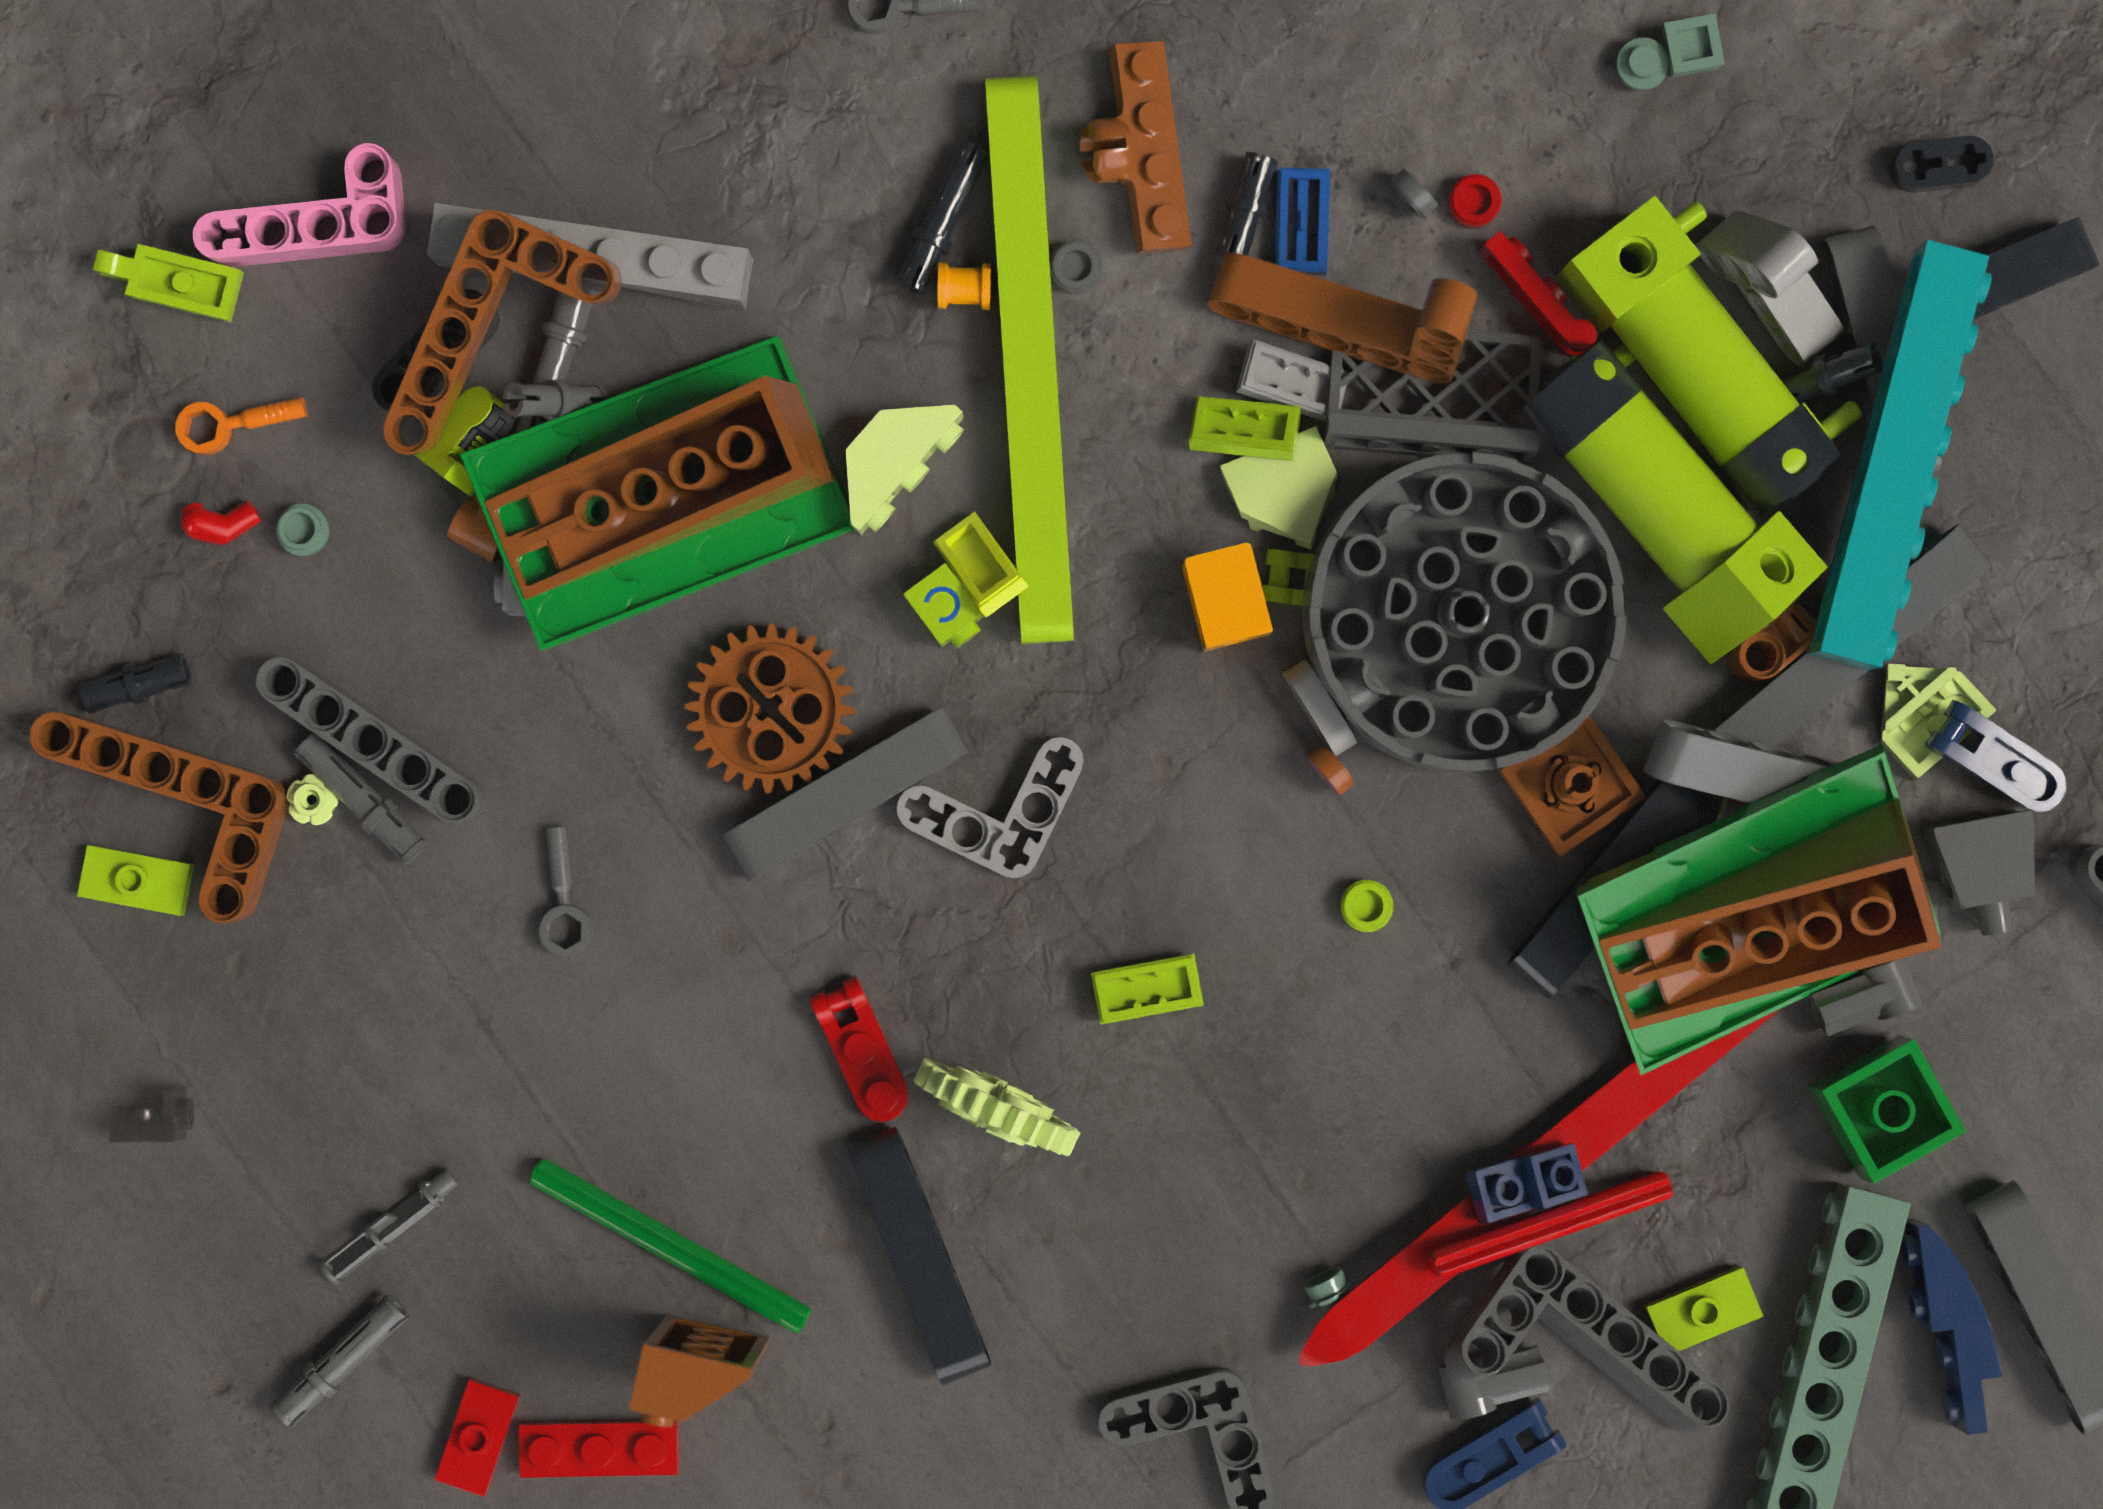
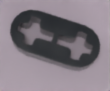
M1977 136L1916 141L1907 144L1893 156L1890 162L1889 173L1892 182L1905 192L1918 193L1969 187L1975 185L1990 173L1993 167L1994 155L1988 143ZM1964 149H1967L1969 157L1978 158L1979 164L1971 169L1970 174H1967L1965 166L1948 167L1947 161L1958 158L1964 153ZM1912 155H1916L1918 163L1935 162V168L1923 172L1919 175V180H1915L1914 172L1905 171L1903 165L1912 159Z

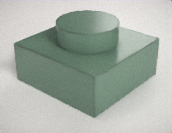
M1715 13L1665 22L1661 26L1664 49L1669 58L1668 70L1670 78L1718 70L1725 65Z

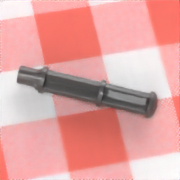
M446 1168L431 1181L422 1180L418 1183L419 1190L389 1213H383L372 1223L368 1222L365 1224L363 1230L327 1258L323 1257L319 1261V1269L323 1277L331 1284H341L343 1278L381 1249L385 1250L392 1240L435 1207L439 1208L444 1201V1196L460 1185L455 1174L449 1168Z

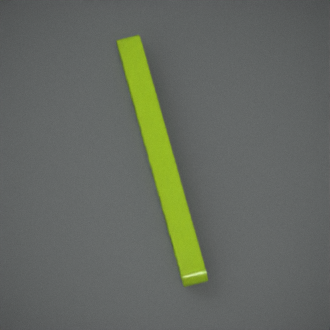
M1037 75L985 78L1017 571L1029 586L1018 594L1022 644L1074 641Z

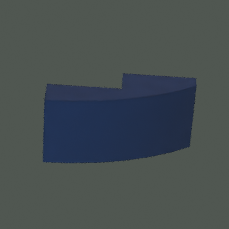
M1574 1143L1529 1153L1465 1172L1478 1223H1491L1528 1210L1544 1209L1588 1195Z

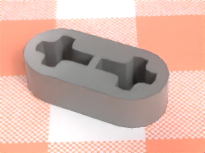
M1305 659L1282 673L1288 687L1320 739L1335 756L1357 744L1343 716Z

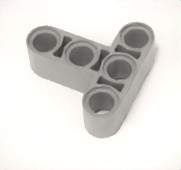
M1735 210L1696 244V248L1701 253L1699 255L1713 273L1726 281L1737 284L1778 347L1796 365L1800 367L1807 365L1844 332L1840 320L1808 273L1818 263L1817 256L1808 242L1795 230L1758 216Z

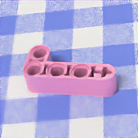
M371 143L358 145L349 152L345 159L344 171L347 198L207 213L196 222L193 228L195 247L214 263L228 267L382 252L394 249L403 241L407 226L400 168L382 147ZM375 160L383 161L385 167L382 177L376 182L364 183L362 180L364 167L369 162ZM378 212L389 213L390 221L387 229L381 234H368L367 223L370 217ZM328 217L336 218L338 224L335 234L330 239L324 241L317 240L315 231L318 223ZM284 223L285 235L282 241L273 246H266L264 243L266 229L271 224ZM222 230H226L236 238L224 240L222 244L223 249L220 250L213 245V242L222 239ZM247 237L250 246L240 238Z

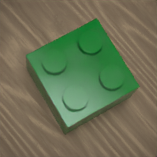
M1898 1035L1808 1086L1860 1179L1873 1184L1966 1133L1963 1124L1913 1038Z

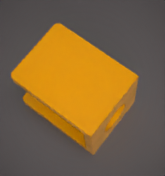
M1242 543L1185 559L1182 571L1203 652L1265 637L1273 632L1254 554L1249 543Z

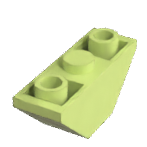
M942 405L880 410L846 449L851 525L860 535H863L869 527L874 532H877L895 511L896 508L890 502L903 488L910 493L927 475L930 469L924 463L938 448L945 453L960 437L964 429L958 424L963 419V413L957 406Z

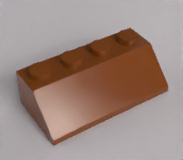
M668 1314L643 1344L629 1410L640 1412L641 1421L656 1426L672 1427L674 1420L684 1422L748 1381L765 1353L770 1337Z

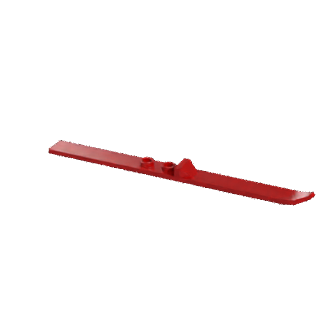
M1779 1010L1643 1075L1639 1072L1636 1060H1632L1531 1144H1524L1515 1151L1513 1158L1574 1143L1581 1170L1584 1171ZM1469 1193L1330 1307L1316 1323L1301 1350L1298 1360L1299 1364L1313 1367L1343 1361L1366 1349L1456 1275L1454 1274L1446 1278L1435 1277L1428 1260V1253L1431 1250L1527 1217L1536 1209L1491 1223H1478L1471 1194Z

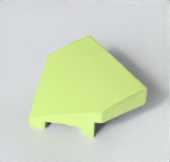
M1316 426L1298 433L1293 461L1243 456L1220 466L1221 475L1241 518L1248 520L1251 530L1258 532L1264 529L1293 539L1296 545L1312 549L1317 537L1319 524L1329 502L1333 501L1336 495L1335 482L1337 480V471Z
M1904 664L1887 665L1880 742L1914 781L1943 758L1928 749L1925 743L1933 731L1939 732L1947 719L1944 712L1952 700H1957L1969 706L1986 718H1989L1997 711L1961 672L1956 671L1954 667L1940 669L1906 667ZM1966 728L1957 743L1959 744L1972 731Z

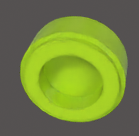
M1359 880L1350 884L1344 890L1340 899V912L1344 921L1351 928L1362 932H1373L1384 927L1390 920L1393 913V899L1388 889L1381 883L1373 880Z

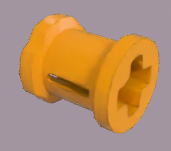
M939 262L938 309H946L948 304L980 305L982 310H990L991 263H983L981 268L949 267L947 262Z

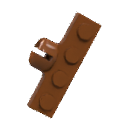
M1164 41L1114 44L1108 51L1117 109L1116 117L1094 119L1082 129L1080 153H1094L1093 161H1081L1085 175L1094 183L1119 182L1125 185L1129 197L1136 254L1185 251L1192 246Z

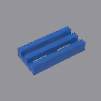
M1278 167L1274 264L1305 274L1316 273V275L1326 276L1328 268L1330 169ZM1289 180H1298L1295 261L1286 260ZM1309 180H1318L1316 261H1306Z

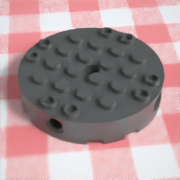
M1472 452L1467 454L1436 455L1396 469L1368 486L1345 506L1326 530L1310 564L1304 587L1302 619L1305 646L1311 667L1347 725L1375 748L1406 763L1432 770L1451 772L1481 771L1510 766L1535 757L1560 743L1592 713L1604 696L1605 688L1611 678L1616 662L1620 660L1627 616H1624V597L1622 591L1624 581L1617 556L1608 536L1588 507L1570 489L1548 474L1544 475L1529 466L1518 463L1516 459L1495 454ZM1460 598L1467 599L1475 609V621L1471 627H1464L1454 620V606Z

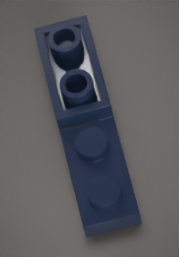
M1916 1219L1907 1220V1235H1903L1900 1246L1905 1265L1907 1267L1911 1266L1914 1287H1910L1907 1290L1908 1306L1912 1318L1918 1319L1920 1326L1931 1332L1941 1331V1337H1936L1935 1352L1940 1368L1946 1369L1948 1389L1942 1391V1405L1947 1421H1953V1426L1966 1435L1988 1433L1982 1379L2002 1377L1997 1346L1989 1319L1976 1289L1948 1245L1928 1224Z

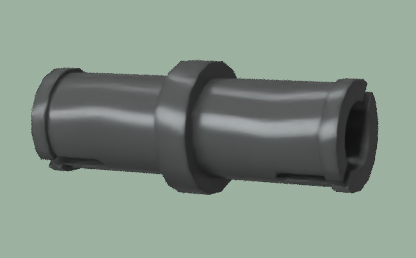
M548 380L544 385L510 383L504 390L503 400L521 401H519V404H504L503 406L510 417L543 416L546 420L551 421L599 403L591 402V398L607 397V393L601 385L574 386L568 385L563 380Z

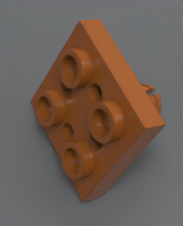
M1590 715L1576 730L1547 751L1526 761L1502 767L1498 770L1557 857H1561L1646 798ZM1554 755H1558L1563 759V766L1557 770L1555 769L1561 764L1562 760L1561 758H1556L1550 766V758ZM1590 762H1595L1599 765V767L1597 765H1592L1590 768L1587 767V764ZM1545 793L1547 795L1546 799L1549 803H1553L1555 801L1553 793L1557 797V801L1553 806H1547L1544 804L1543 796ZM1587 801L1584 804V809L1588 810L1592 808V810L1589 813H1584L1580 810L1579 804Z

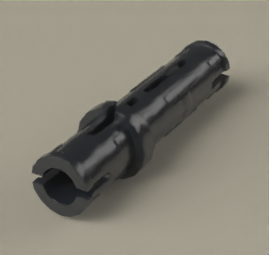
M959 140L954 156L921 227H915L910 237L914 243L894 282L905 289L907 285H910L917 270V276L909 290L915 294L922 296L926 294V288L941 255L949 253L952 244L948 240L981 169L989 157V153L979 146L977 151L973 152L967 165L966 162L975 145L972 142Z

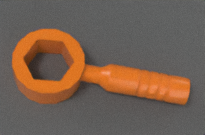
M303 397L244 409L239 415L230 417L221 408L213 404L195 402L186 406L179 413L175 423V431L179 442L187 450L201 456L213 455L222 451L227 446L232 435V429L240 427L254 429L308 417V411ZM209 413L218 421L215 439L199 445L189 437L192 418Z

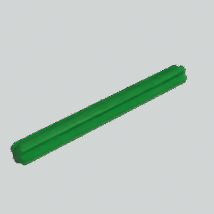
M541 1159L534 1167L529 1178V1183L532 1186L787 1330L799 1333L804 1327L811 1313L807 1305L552 1161Z

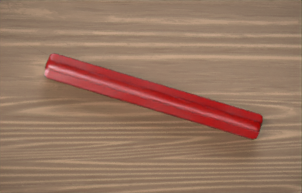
M1656 1171L1435 1248L1428 1253L1430 1268L1435 1277L1446 1278L1668 1200L1673 1196L1670 1179L1665 1172Z

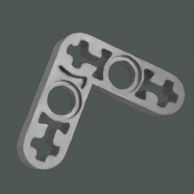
M1058 737L1045 742L1039 749L1004 823L930 787L922 785L913 786L904 791L900 796L896 807L898 818L902 825L910 831L986 868L1010 878L1023 877L1030 873L1036 865L1081 773L1084 763L1083 753L1079 746L1071 739ZM1061 746H1064L1071 750L1069 759L1075 762V766L1072 771L1063 769L1060 772L1055 784L1065 785L1066 787L1063 794L1058 796L1048 786L1033 784L1032 780L1037 772L1046 779L1051 769V763L1045 759L1049 750L1058 752ZM1031 793H1043L1052 802V814L1048 820L1042 823L1030 822L1022 813L1023 801ZM922 794L931 797L929 807L941 814H944L945 804L956 808L945 823L943 837L932 833V830L937 827L938 823L928 818H922L919 824H915L910 820L912 811L906 808L910 798L919 800ZM962 817H973L982 826V838L973 847L960 846L953 838V825ZM1016 819L1026 829L1042 832L1043 835L1037 844L1030 837L1028 838L1023 848V852L1030 856L1026 866L1017 863L1013 870H1010L1003 866L1006 857L999 852L1003 844L1012 846L1015 843L1020 832L1010 831L1009 827L1012 821Z

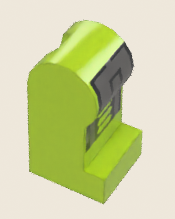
M481 386L472 387L458 397L437 445L427 453L414 454V456L472 497L475 490L460 454L508 437L515 426L516 418L510 417L506 413L503 406L506 403L488 389Z

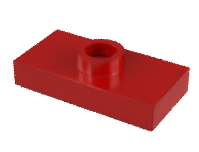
M471 1377L465 1389L434 1480L485 1497L521 1394Z

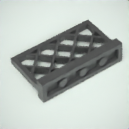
M1468 330L1464 345H1469L1481 360L1463 375L1455 370L1452 379L1453 383L1435 398L1415 376L1399 371L1397 372L1402 378L1385 392L1381 393L1363 373L1373 363L1364 361L1357 366L1348 355L1334 350L1331 351L1328 414L1324 430L1325 447L1424 457L1477 452L1516 459L1518 463L1530 466L1538 452L1539 431L1526 416L1525 425L1504 423L1491 408L1509 393H1512L1523 406L1527 405L1539 394L1537 388L1540 386L1542 336ZM1484 346L1496 348L1489 353ZM1507 348L1529 350L1528 369L1514 380L1495 360ZM1343 364L1350 373L1341 380ZM1486 365L1506 386L1488 402H1485L1467 382ZM1355 379L1374 399L1361 411L1339 409L1340 389L1349 385ZM1526 379L1527 393H1525L1519 386ZM1407 383L1426 404L1414 415L1400 414L1388 401L1392 395ZM1458 388L1478 408L1466 420L1452 419L1440 405L1442 401ZM1380 406L1386 413L1373 411ZM1432 410L1437 417H1428L1425 415H1427ZM1484 415L1489 422L1477 420Z

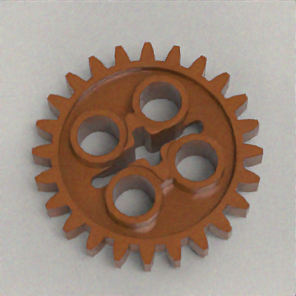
M774 623L769 624L766 638H760L757 630L752 625L748 626L746 642L742 643L732 633L727 634L731 649L726 653L712 645L710 650L716 659V663L710 666L698 662L696 665L706 676L704 683H688L690 689L700 694L699 701L685 704V709L699 713V720L687 725V730L703 732L705 736L694 746L695 750L705 751L712 749L714 752L707 763V767L713 769L722 763L728 765L723 779L726 782L732 781L739 773L744 774L743 789L748 791L754 786L757 778L762 779L766 794H772L776 779H781L783 786L788 792L794 790V776L798 774L808 784L814 782L810 769L814 765L829 772L831 767L825 758L827 752L830 751L843 755L845 752L835 742L837 735L847 736L853 734L849 727L841 724V719L844 716L856 714L855 708L843 705L841 698L853 693L854 688L846 685L838 686L836 682L845 674L846 668L838 666L829 669L827 666L834 652L829 648L816 655L814 650L818 638L814 635L807 638L802 645L797 643L798 629L793 626L789 629L784 639L779 638L778 629ZM775 657L781 659L786 669L783 680L775 686L763 685L758 677L760 664L767 658ZM739 674H745L765 697L771 700H775L779 696L781 697L783 702L779 705L778 709L804 736L802 744H797L777 721L769 717L761 721L759 715L762 713L763 707L737 681ZM738 693L744 696L747 701V712L743 719L730 723L724 720L721 715V702L729 694ZM803 696H816L821 702V716L812 724H801L794 716L795 703ZM767 731H775L783 739V751L774 760H763L756 751L757 739Z

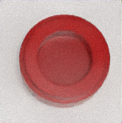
M1480 174L1467 175L1457 181L1450 191L1448 197L1449 213L1453 220L1462 227L1468 229L1485 227L1499 213L1502 203L1501 192L1497 184L1489 177Z

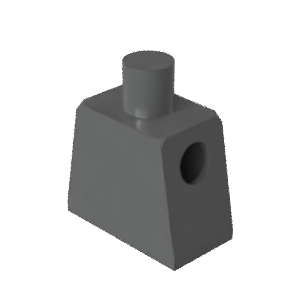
M2032 810L2012 811L1921 828L1922 839L1949 908L1964 909L1976 907L1981 936L2013 931L2008 900L2034 896L2035 892L2034 818Z

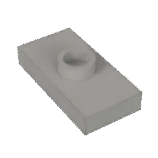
M1253 339L1247 347L1236 392L1267 403L1300 406L1302 415L1326 422L1331 365ZM1342 369L1341 380L1350 372ZM1346 386L1340 389L1339 409H1341Z

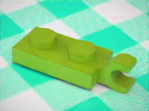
M137 244L134 259L97 250L93 270L100 272L99 274L102 276L128 281L125 295L130 298L229 323L232 322L244 272L240 269Z

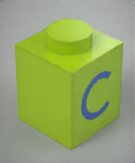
M946 563L903 594L942 648L952 642L957 649L981 631L977 622L984 617L983 613Z

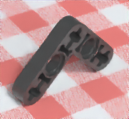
M1227 1368L1205 1371L1116 1395L1106 1400L1101 1406L1098 1414L1099 1431L1107 1442L1118 1447L1130 1446L1207 1425L1230 1509H1248L1245 1501L1236 1502L1235 1499L1236 1496L1243 1493L1239 1473L1229 1478L1227 1470H1244L1256 1462L1259 1463L1260 1469L1249 1470L1251 1481L1255 1490L1264 1489L1265 1494L1257 1498V1507L1249 1509H1272L1274 1490L1247 1390L1241 1377L1236 1372ZM1219 1380H1225L1228 1388L1237 1387L1238 1393L1230 1396L1231 1405L1221 1407L1218 1399H1212L1202 1402L1203 1408L1207 1413L1196 1415V1403L1189 1387L1199 1385L1200 1396L1215 1392V1382ZM1168 1393L1180 1394L1187 1402L1186 1414L1177 1421L1170 1422L1164 1420L1157 1412L1158 1401ZM1149 1399V1414L1155 1427L1145 1429V1419L1142 1418L1130 1422V1432L1126 1434H1120L1117 1427L1112 1426L1108 1428L1106 1422L1114 1419V1409L1123 1407L1126 1415L1141 1413L1142 1408L1138 1401ZM1233 1430H1240L1248 1434L1252 1443L1247 1455L1238 1459L1228 1457L1223 1453L1221 1447L1224 1436Z

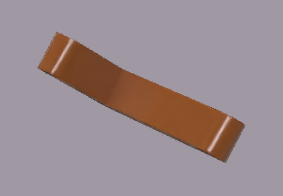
M487 210L476 215L469 225L385 419L383 433L389 447L397 453L414 455L427 453L437 445L513 270L580 301L602 305L614 300L621 290L622 277L617 266L598 254L510 214L497 210ZM496 221H503L509 230L508 242L501 249L492 250L486 243V230L490 224ZM551 243L558 252V261L552 270L542 273L534 264V253L542 244ZM600 265L607 274V284L602 292L590 295L583 287V274L589 267ZM474 270H481L487 277L488 282L486 292L478 299H471L464 288L465 278ZM458 318L466 327L467 334L462 345L457 348H451L444 340L443 330L447 322ZM432 367L438 368L445 378L444 389L436 397L429 396L422 386L423 375ZM410 416L417 417L424 428L423 438L414 446L405 442L401 434L402 424Z
M1228 253L1223 256L1207 305L1218 315L1331 351L1334 350L1350 357L1368 361L1424 380L1448 383L1453 379L1478 295L1472 287L1465 283L1448 278L1433 279L1430 284L1423 308L1418 309L1247 255Z
M49 712L42 714L34 721L30 728L29 738L31 745L39 755L47 759L224 814L199 892V906L206 918L217 923L239 922L246 920L253 914L257 907L289 807V802L286 798L288 789L282 781L269 775L73 714ZM63 722L69 728L70 741L65 748L57 750L52 743L51 735L55 726ZM110 738H114L121 749L118 761L112 766L106 765L101 757V748ZM163 753L169 759L171 769L168 777L158 782L152 776L150 770L151 763L157 755ZM213 769L220 776L221 787L216 795L209 798L202 792L200 781L206 771ZM262 784L270 791L271 804L266 811L259 814L251 807L250 794L254 788ZM242 835L249 836L255 845L253 858L245 864L240 862L234 853V844ZM226 885L234 887L239 896V904L231 914L224 912L218 903V894Z

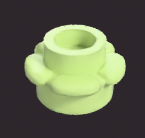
M307 774L303 777V780L294 781L288 788L286 795L287 801L290 802V815L302 824L311 822L312 825L326 823L332 817V812L338 805V798L314 774ZM310 795H314L317 799L314 805H310L307 801Z

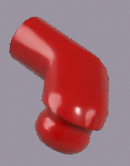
M248 499L224 515L203 508L202 503L198 502L187 504L180 512L181 528L186 535L194 540L215 545H226L262 522L259 512Z

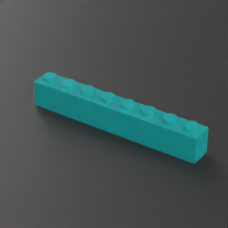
M1926 240L1913 250L1883 371L1880 376L1808 651L1810 655L1872 670L1882 668L1884 660L1890 661L1894 654L1898 641V631L1892 629L1897 609L1903 610L1906 606L1911 591L1912 582L1906 578L1910 559L1918 557L1924 542L1925 529L1919 527L1924 507L1929 508L1938 488V477L1932 476L1937 456L1942 457L1945 454L1951 438L1952 428L1946 425L1950 406H1956L1959 402L1965 384V376L1959 374L1964 354L1969 355L1978 334V324L1972 323L1977 303L1982 304L1985 301L1991 285L1992 275L1986 272L1989 260L1988 255L1932 240Z

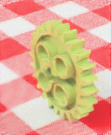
M924 1058L915 1076L914 1082L916 1085L932 1093L934 1097L941 1099L939 1102L940 1106L961 1116L962 1119L976 1127L986 1128V1132L1010 1143L1014 1142L1022 1146L1028 1144L1033 1147L1038 1145L1057 1154L1070 1156L1081 1133L1078 1129L1070 1126L1071 1124L1053 1115L1054 1109L1034 1099L1033 1095L1016 1086L1007 1085V1081L987 1072H979L974 1069L969 1071L960 1066L954 1068L939 1061Z

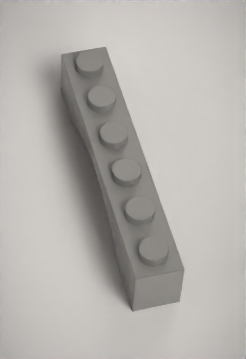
M435 203L427 255L438 266L452 267L470 223L476 215L487 210ZM510 214L610 260L621 272V287L673 297L692 303L746 311L753 258L748 248ZM496 221L487 228L485 239L489 248L499 250L508 242L509 230L503 221ZM545 243L537 248L533 258L536 268L544 273L549 272L556 266L558 252L554 245ZM594 265L584 272L582 281L607 284V274L600 265ZM514 270L512 272V274H521Z

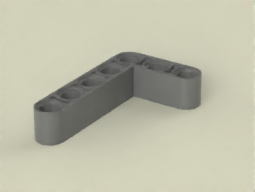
M1537 1245L1512 1256L1504 1263L1452 1337L1444 1352L1445 1366L1453 1378L1464 1383L1481 1380L1498 1373L1505 1366L1538 1318L1670 1427L1682 1434H1693L1719 1426L1729 1413L1727 1394L1718 1383L1565 1258L1547 1246ZM1527 1262H1530L1538 1269L1540 1275L1538 1285L1532 1283L1527 1277L1525 1271ZM1568 1295L1575 1298L1579 1303V1319L1574 1317L1568 1310ZM1499 1302L1506 1305L1510 1310V1326L1503 1324L1498 1317L1497 1305ZM1609 1329L1614 1330L1619 1335L1621 1340L1620 1352L1614 1350L1609 1343ZM1470 1343L1476 1345L1481 1350L1483 1355L1481 1368L1475 1366L1469 1359L1468 1347ZM1651 1362L1657 1365L1662 1374L1660 1385L1656 1384L1650 1376L1649 1366ZM1692 1396L1700 1401L1703 1408L1701 1419L1696 1417L1691 1409Z

